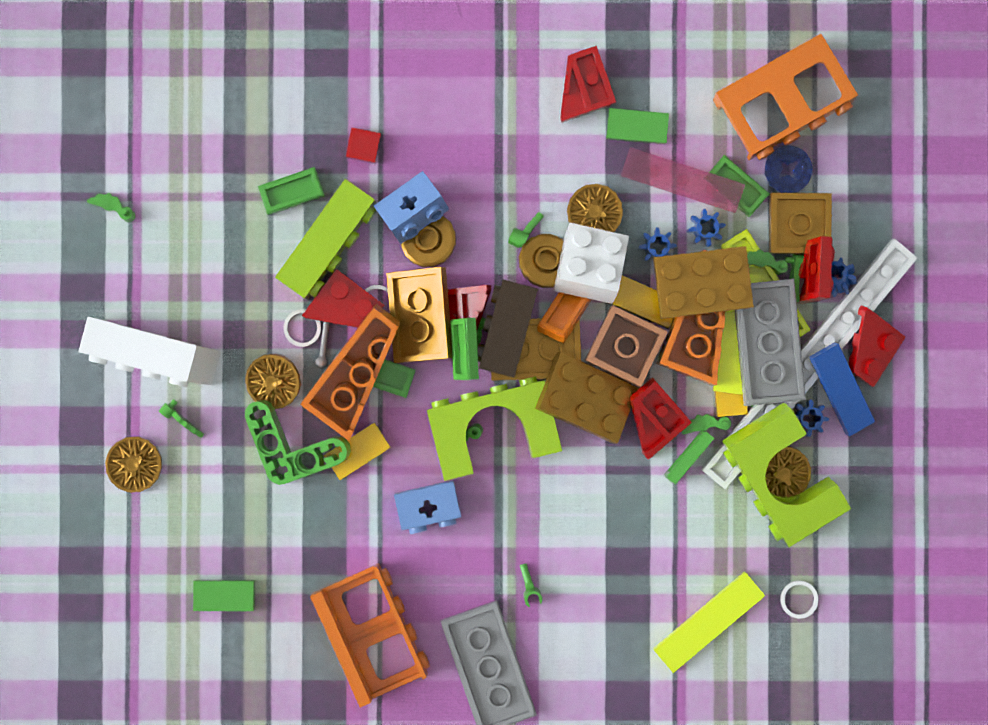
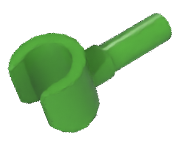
M538 212L526 225L524 231L514 227L508 243L521 248L526 243L532 230L544 216Z
M527 563L520 565L526 588L523 594L525 604L530 607L528 597L531 594L538 595L540 604H542L541 592L537 587H534Z

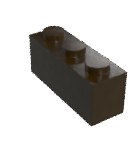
M504 279L501 286L495 285L491 302L496 304L493 315L487 314L482 331L488 333L485 345L479 343L477 349L478 362H480L479 369L512 378L515 377L538 292L537 288Z

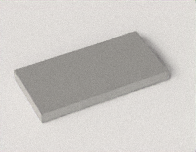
M794 279L751 283L754 307L735 310L744 406L806 400Z
M495 600L441 619L440 622L476 725H511L537 716L498 601Z

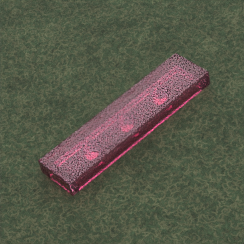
M632 147L629 149L621 173L622 177L736 213L745 187L744 183Z

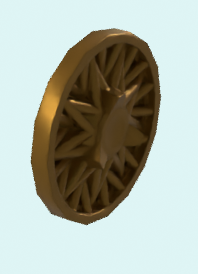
M600 184L585 185L578 189L569 200L567 208L568 222L615 232L623 216L622 202L617 194L607 186Z
M442 216L439 220L431 222L420 230L414 238L403 242L401 247L405 256L414 264L421 267H436L446 262L453 254L456 246V232L452 223Z
M539 234L531 237L522 246L519 254V268L523 276L531 284L541 288H554L564 241L560 237L552 234Z
M275 353L265 354L255 359L247 369L245 377L246 388L252 400L269 401L275 409L291 404L299 394L301 386L300 374L294 363L285 356Z
M126 437L116 442L108 451L105 460L106 473L110 481L118 489L129 493L142 492L152 487L159 479L162 470V457L157 447L149 440L141 437Z
M787 446L779 451L771 459L766 469V485L769 492L782 497H790L802 493L807 488L811 479V467L808 459L801 451L791 446Z

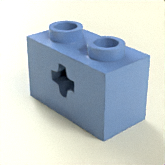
M423 171L374 205L400 244L414 238L420 230L431 222L439 220L445 212L450 210L441 194Z
M454 480L394 494L401 530L409 529L410 534L426 531V525L438 523L439 527L457 524L456 518L462 516ZM425 500H429L431 505H437L431 516H428L427 511L421 512L420 508L425 505Z

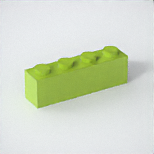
M344 179L275 278L304 299L308 300L310 296L315 298L325 285L322 280L328 271L333 273L340 265L342 258L339 256L345 247L350 249L359 238L360 234L357 230L362 223L368 224L376 214L377 210L374 208V205L377 202L375 199L347 179Z

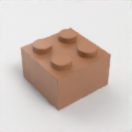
M612 305L584 361L637 387H641L668 332Z

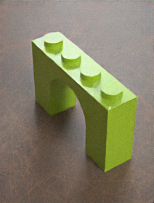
M535 376L519 380V387L508 389L507 384L491 387V394L480 397L478 391L460 395L462 401L450 404L449 398L431 402L432 409H428L427 414L444 481L474 474L466 443V430L470 420L477 412L491 406L507 408L517 415L524 428L531 458L561 452L562 447L554 417L535 409L545 380L538 382Z
M782 403L722 442L727 449L723 452L726 460L732 468L737 466L742 473L738 477L747 493L753 491L757 500L753 501L758 512L762 517L768 515L772 524L768 526L769 530L777 542L782 539L788 547H791L851 510V507L838 485L829 476L795 496L782 497L769 492L766 485V469L769 462L779 451L807 434L793 410L787 404Z

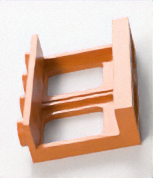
M819 34L715 93L713 101L718 110L723 108L749 152L747 159L750 161L755 157L758 160L766 158L775 152L773 147L782 142L785 146L791 144L801 137L799 132L808 127L811 131L821 127L827 122L826 117L836 113L837 116L846 113L853 108L852 103L858 94L823 35ZM822 63L826 66L841 91V98L815 112L807 105L794 83V77L812 66ZM764 93H770L786 117L789 126L766 141H759L743 116L741 107Z
M379 563L315 591L310 596L360 708L370 704L372 699L420 677L422 679L427 678V668L430 667L424 650L419 652L414 641L418 640L412 623L406 624L402 613L406 612L400 596L394 597L390 589V585L393 584L387 568L381 569ZM372 579H378L391 609L361 624H355L342 599V594ZM396 634H402L415 664L385 679L378 678L367 655V648Z

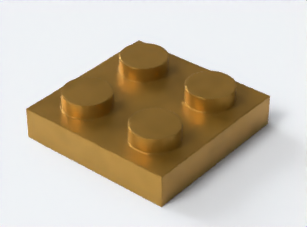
M832 193L769 194L770 254H804L807 240L820 236L831 237Z

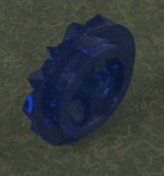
M787 145L775 149V152L769 155L765 161L764 175L769 186L776 189L779 193H795L802 190L812 177L813 167L809 156L805 151L796 146ZM794 162L798 163L792 170L794 177L786 175L779 178L780 172L783 170L782 163L785 165H790Z

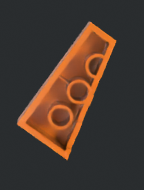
M725 311L674 317L656 364L711 386H717Z
M376 304L300 404L348 441L351 439L398 330L400 321Z

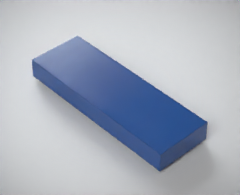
M834 342L809 356L845 434L851 436L874 423L875 420L839 344Z

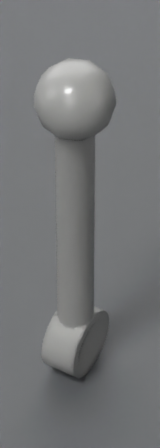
M329 322L323 323L320 354L316 359V365L319 368H324L327 365L325 354Z

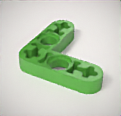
M257 400L249 404L245 410V419L268 478L274 484H286L339 465L350 456V444L341 436L330 437L291 452L275 408L269 401ZM258 409L265 410L266 412L262 419L254 416ZM264 425H272V428H268L260 433L259 428ZM267 434H272L277 438L278 447L276 450H269L264 445V437ZM333 443L335 447L340 446L342 448V452L338 454L339 458L336 454L323 458L322 453L331 449ZM282 452L283 456L271 461L270 456ZM309 452L316 458L314 468H306L302 464L301 458L303 453ZM279 464L281 467L286 466L288 469L284 475L277 474L276 472Z

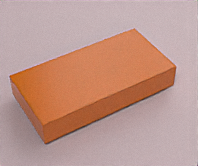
M559 292L537 325V331L565 343L592 299Z

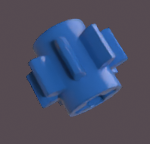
M703 209L700 219L693 215L690 217V220L695 224L687 230V233H694L696 237L693 242L694 244L702 240L705 241L706 247H710L712 237L718 241L723 238L718 231L725 227L726 224L718 222V212L710 216L707 215L706 209ZM709 222L711 224L709 229L712 233L708 232L704 235L701 233L703 227L700 223L705 224Z
M656 227L652 237L647 233L642 235L647 242L640 245L638 249L645 250L647 254L643 260L645 262L650 258L669 256V250L676 248L677 244H670L668 238L671 236V232L664 236L660 234L659 227ZM656 239L659 240L660 245L665 247L659 254H656L655 249H650V245Z
M841 257L838 261L832 262L833 297H836L837 293L843 292L848 295L850 285L857 284L856 276L851 275L855 272L854 265L849 264L846 266Z
M811 399L807 400L806 407H803L801 404L795 405V408L798 410L795 415L805 429L806 437H811L812 430L823 433L821 425L823 421H829V418L823 417L821 412L825 406L819 405L815 408L813 407L814 402ZM810 412V415H815V421H811L808 424L807 421H803V416L808 415Z

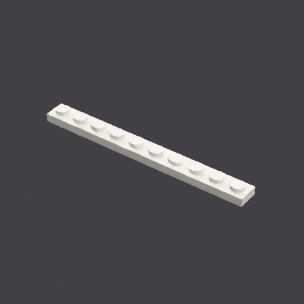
M891 239L857 280V284L851 287L849 294L842 298L801 348L805 393L818 379L809 356L834 342L838 343L842 350L860 328L862 316L858 315L860 306L868 307L874 311L916 261L917 257L896 239ZM799 401L754 405L729 436L780 404L785 403L793 409ZM722 443L700 470L726 490L741 471L737 466L734 468L730 466L723 455V452L727 449Z

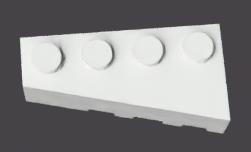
M92 317L87 318L78 351L90 355L89 361L106 365L107 361L110 360L116 362L115 368L133 372L134 367L143 370V376L160 380L161 375L170 377L169 383L187 387L188 382L212 386L221 351L212 348L196 346L193 343L167 338L166 336L140 331L136 328Z

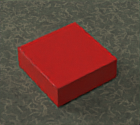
M351 127L346 158L376 164L381 133Z

